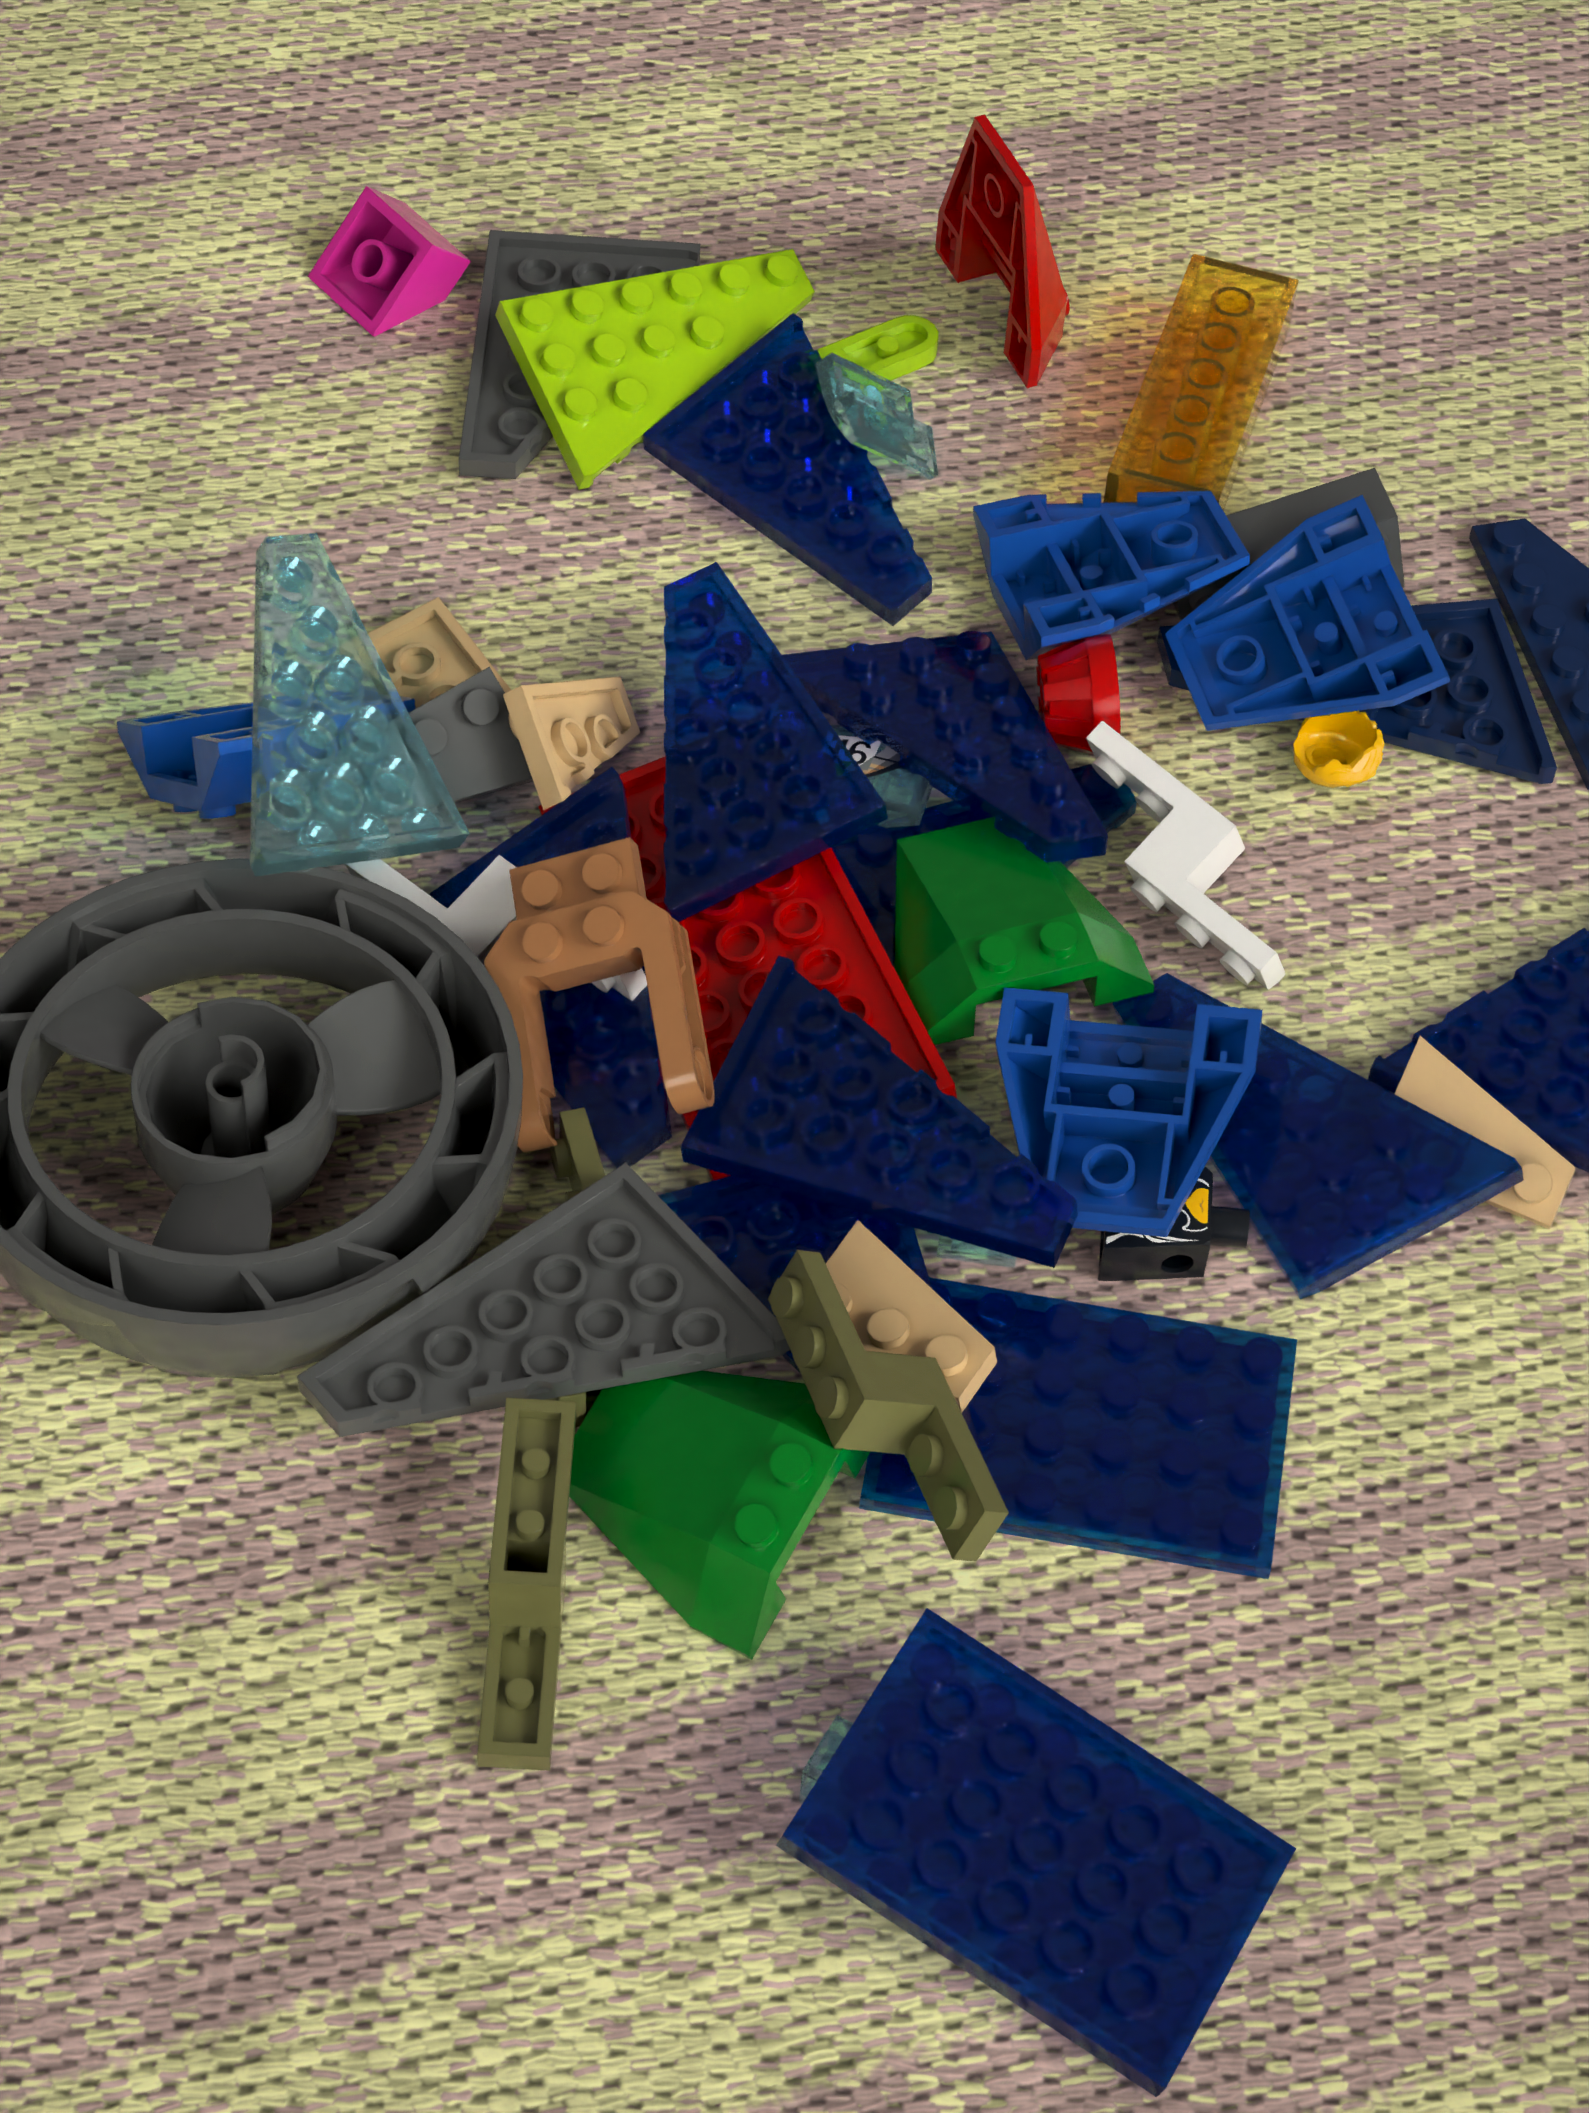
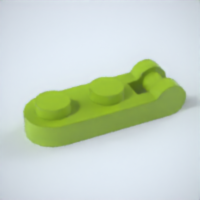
M904 315L802 355L792 363L789 369V377L799 389L805 387L810 392V402L822 413L832 409L833 406H838L831 382L848 390L849 383L851 391L856 392V387H858L860 393H862V390H870L932 363L937 356L938 330L932 322L920 316ZM833 372L836 373V374H834V375H832V376H829V377H827V378L825 377L826 375H828V374H830V373H833Z

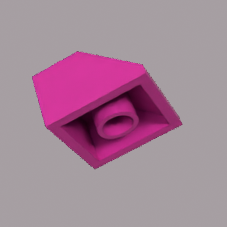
M366 186L307 277L375 337L445 301L471 261L405 202Z

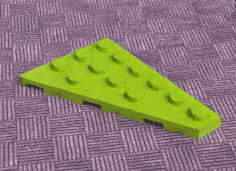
M789 249L503 300L499 302L495 316L578 490L592 486L594 479L614 462L618 464L629 455L634 445L643 443L671 420L675 411L691 398L696 399L705 392L711 381L720 379L747 356L752 347L767 335L771 336L782 326L788 317L795 315L811 301L815 291L794 250Z

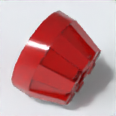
M1100 634L1063 644L1037 657L1036 681L1037 685L1040 686V696H1037L1038 713L1042 714L1040 729L1043 742L1094 755L1086 737L1101 721H1104L1119 734L1121 733L1118 672L1111 635Z

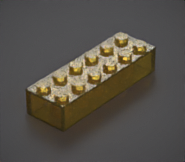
M1197 254L1192 255L1108 470L1103 503L1137 502V492L1211 491L1224 511L1290 329L1299 283L1298 279Z

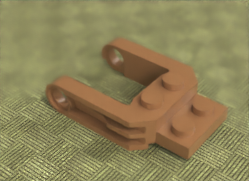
M629 837L509 869L517 920L508 923L484 959V964L499 987L512 1015L520 1044L523 1069V1099L518 1147L521 1151L528 1153L558 1145L555 1140V1128L550 1098L556 1097L540 991L551 990L556 992L637 971L643 966L645 968L662 1076L670 1103L678 1114L712 1107L715 1098L714 1085L688 932L667 911L647 899L638 845Z

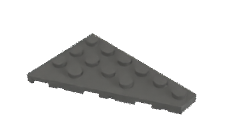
M490 230L460 445L459 476L516 479L553 437L495 316L500 301L699 266L701 244Z
M624 1163L297 1376L301 1394L339 1437L501 1408L505 1407L506 1398L545 1400L778 1357L789 1351L790 1348L777 1318L627 1163Z

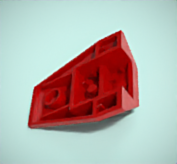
M984 114L974 117L939 209L935 250L957 283L993 273L998 274L1010 292L1003 353L1026 388L1037 386L1062 338L1065 316L1069 314L1070 304L1062 284L1034 185Z

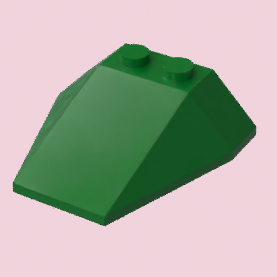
M1014 813L897 839L895 970L934 1045L974 1036L976 1005L1002 999L1004 987L1041 990L1083 980L1094 1007L1154 992L1153 980L1133 936Z
M702 1370L602 1389L574 1435L569 1497L690 1627L752 1660L786 1601V1597L776 1583L778 1577L839 1471L855 1479L870 1451L833 1448L822 1420L816 1412L815 1404L807 1386L804 1383Z

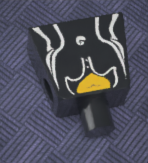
M1204 1167L1167 1237L1101 1231L1098 1280L1128 1281L1204 1277L1210 1245L1246 1248L1250 1211L1249 1209L1212 1206L1213 1173L1207 1167Z

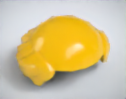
M1359 711L1305 718L1293 743L1294 763L1299 771L1312 783L1329 788L1353 786L1375 776L1384 755L1382 750L1385 744L1382 731L1377 729L1376 722L1370 720L1366 712Z

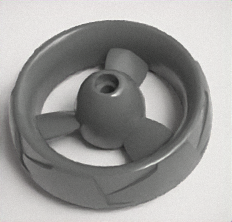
M224 859L193 862L165 867L126 878L96 890L65 906L35 926L0 958V1273L20 1296L36 1308L46 1311L75 1334L110 1352L137 1362L153 1365L161 1372L196 1377L240 1378L274 1375L284 1369L323 1360L466 1267L475 1256L499 1213L516 1156L521 1128L523 1069L520 1044L512 1015L499 987L480 959L463 940L429 912L407 898L376 883L345 872L311 864L273 859ZM237 974H265L301 978L326 984L350 993V995L321 1012L309 1024H306L299 1016L269 1001L240 997H228L197 1003L196 1009L188 1011L168 1022L149 1004L139 998L156 990L186 981ZM64 1052L88 1063L131 1075V1099L140 1149L149 1166L175 1194V1198L159 1226L152 1245L124 1236L97 1222L77 1208L59 1191L47 1176L33 1152L29 1141V1120L32 1108L45 1078ZM441 1094L437 1117L425 1146L403 1178L382 1199L362 1214L338 1228L303 1242L268 1250L272 1229V1214L291 1205L311 1185L333 1143L337 1129V1115L360 1116L404 1110L428 1102Z

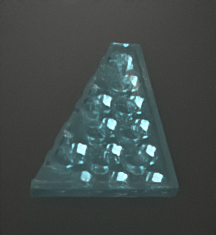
M317 533L265 537L256 551L250 837V867L255 877L312 869L319 866L327 867L459 848L470 833Z

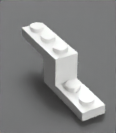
M1101 721L1086 737L1096 758L1092 763L1093 768L1113 787L1118 789L1124 783L1136 792L1138 796L1135 800L1150 817L1159 822L1158 826L1124 861L1134 881L1130 887L1131 891L1154 912H1158L1164 905L1179 918L1174 923L1176 928L1194 945L1203 948L1209 942L1221 951L1224 956L1220 959V963L1241 983L1248 985L1254 978L1269 990L1286 975L1277 952L1204 895L1206 890L1245 850L1236 825L1108 724Z
M362 845L344 861L351 875L376 883L399 894L435 916L463 940L484 966V959L508 923L517 920L509 869L517 867L500 855L493 860L448 909ZM642 968L637 971L591 982L604 992H608L613 987L631 1001L647 986L646 976Z

